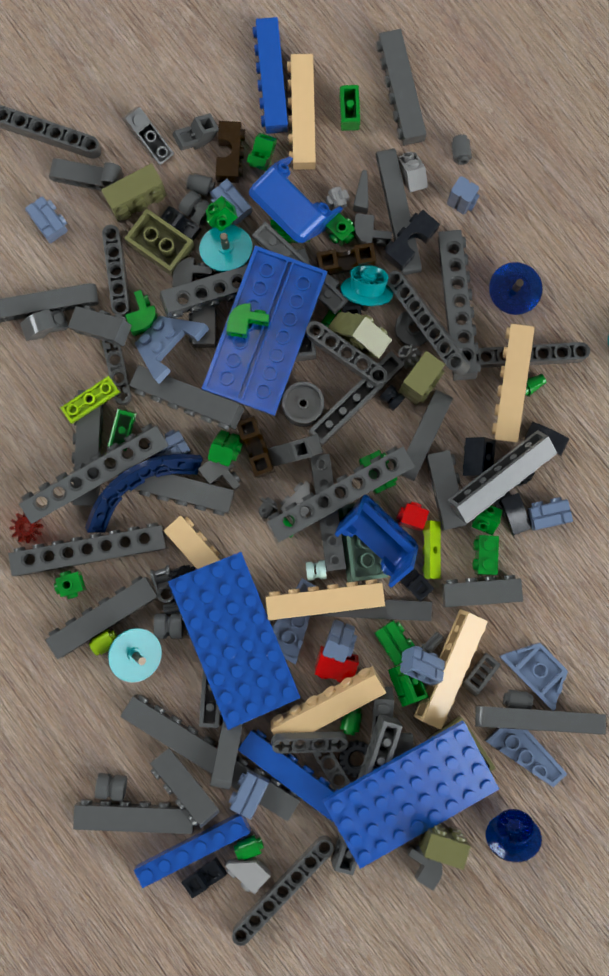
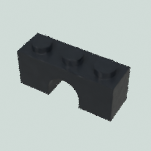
M424 210L419 214L415 213L409 220V226L407 228L403 227L398 232V238L395 242L390 241L384 249L386 251L384 258L401 272L415 255V252L409 247L408 241L412 238H418L426 244L439 229L440 223Z

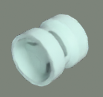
M325 560L318 561L317 563L306 562L307 581H312L315 578L327 579Z

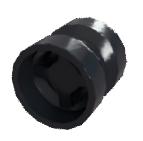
M390 385L379 397L380 400L388 404L392 411L406 398L402 393L399 394L393 385Z

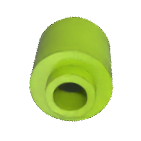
M106 629L92 638L89 646L96 656L99 654L103 655L109 651L112 642L118 635L114 630Z

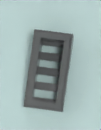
M363 170L353 204V211L367 214L369 208L367 170Z
M485 652L464 678L462 686L472 695H479L501 664ZM486 661L493 668H488L483 662ZM479 667L488 673L487 676L479 670ZM473 675H478L483 681L481 682ZM470 680H471L472 682H474L478 687L474 686V685L470 682Z

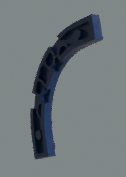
M193 454L163 455L143 461L127 469L116 477L97 498L85 526L87 533H105L113 511L122 500L121 496L126 491H132L137 486L145 482L144 479L154 475L156 478L170 474L197 475L203 458L201 455Z

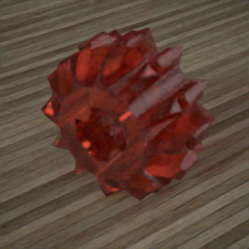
M24 512L23 516L17 513L16 517L18 520H11L15 524V526L10 527V530L15 531L12 537H18V542H23L24 540L26 544H29L31 539L37 541L36 534L42 535L38 528L44 527L43 524H38L41 519L31 524ZM25 523L30 524V527H28L30 528L29 531L23 530Z

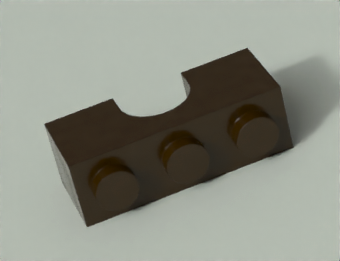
M219 121V146L229 147L232 152L227 157H217V182H223L228 179L231 183H239V177H243V165H240V160L244 159V147H241V143L245 141V129H242L241 122Z
M373 242L355 245L352 250L346 252H336L333 249L317 252L316 255L318 268L328 271L327 274L329 275L350 272L354 267L360 265H376Z
M252 416L239 421L237 428L247 448L254 476L260 478L276 472L257 418Z

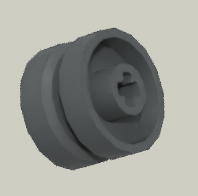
M309 382L292 384L285 391L282 398L283 413L291 424L298 427H308L315 424L321 418L324 411V397L321 390ZM301 402L303 404V402H306L307 405L305 407H302L299 403Z

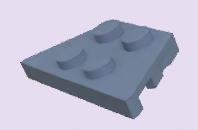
M535 643L499 656L552 711L556 709V703L559 694H561L562 684L566 679L568 670L541 643Z

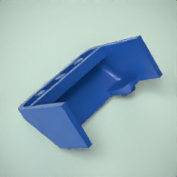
M289 156L275 162L252 185L249 195L293 240L298 243H304L323 233L326 225L343 208L340 206L331 211L328 205L323 202L312 204L287 179L290 175L288 165L293 159Z
M363 495L339 522L334 535L336 537L341 533L350 537L356 535L382 559L381 569L386 575L391 576L389 586L392 588L414 569L419 547L415 539L372 498Z

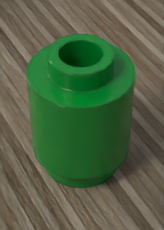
M360 708L342 716L340 729L344 730L343 733L355 736V732L360 731L362 719Z
M255 834L238 841L234 845L239 861L242 859L245 861L262 854L261 849L264 848L261 837L257 838Z

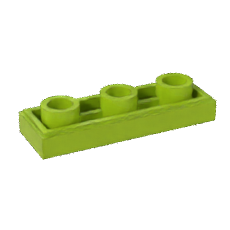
M107 376L60 408L69 422L73 424L119 394L120 391L110 376ZM89 397H93L91 402H87Z
M428 520L423 529L424 578L441 579V521Z

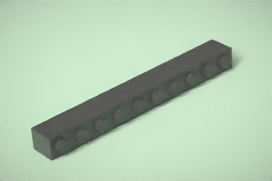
M139 694V696L134 695L121 714V718L212 774L218 747L215 745V740L209 736L203 737L199 735V730L191 725L188 727L183 725L179 717L167 715L165 713L166 710L157 704L155 706L148 703L149 699ZM240 756L236 758L231 786L239 790L240 785L237 784L242 773L246 774L248 770L267 778L269 784L259 804L288 822L300 802V797L290 789L287 790L282 787V783L274 777L270 779L265 776V772L262 769L249 766V762Z

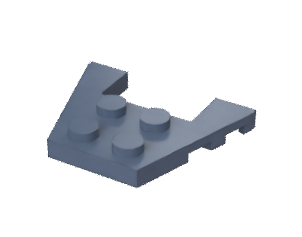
M159 316L134 344L153 378L160 384L171 372L167 366L161 363V360L185 334L199 341L209 328L204 323Z

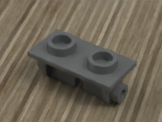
M269 497L266 499L260 498L263 503L259 507L258 512L262 518L267 519L274 510L276 512L279 511L274 500Z

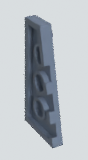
M302 578L296 589L300 588V592L308 591L307 587H314L315 585ZM310 615L277 619L272 627L284 658L295 665Z
M497 728L484 740L552 787L567 775L563 768L528 730Z

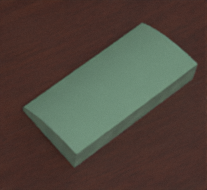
M347 504L338 509L340 521L355 504ZM341 533L347 582L388 577L381 569L382 559L356 535L350 537Z

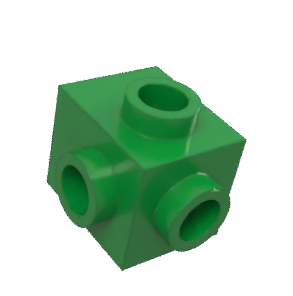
M223 196L214 203H211L205 210L208 224L213 228L216 227L221 232L238 218L235 206Z
M338 213L326 225L325 232L334 244L338 243L342 247L345 243L349 244L354 239L355 225L349 218L345 219Z
M491 505L472 520L471 527L493 535L500 524L502 510Z
M69 570L60 573V577L55 578L54 588L57 595L60 594V597H67V600L78 597L79 592L86 591L81 572L72 573Z

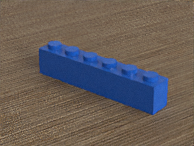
M278 17L256 19V26L253 27V38H257L258 44H254L255 56H259V62H256L257 74H261V80H257L258 92L262 91L263 98H259L260 110L264 109V116H261L262 127L266 128V134L288 132Z
M259 729L257 731L251 730L238 748V751L334 822L322 799L339 789H332L329 786L330 782L322 776L320 778L316 777L313 774L315 771L306 764L304 767L297 762L299 759L293 754L289 753L287 755L286 753L274 752L272 744L266 739L267 735Z
M237 813L137 864L134 872L141 887L144 888L250 834L251 828L246 817Z

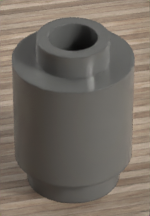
M467 135L453 137V142L451 143L453 161L459 165L467 164L472 159L470 140Z
M196 173L194 175L189 174L186 189L194 190L200 195L209 196L211 191L215 189V182H213L211 177Z
M509 689L507 693H504L503 704L506 705V708L532 709L533 695L525 691Z

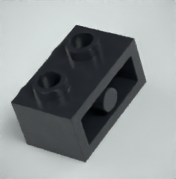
M486 437L466 438L463 476L477 478L494 464L496 440Z

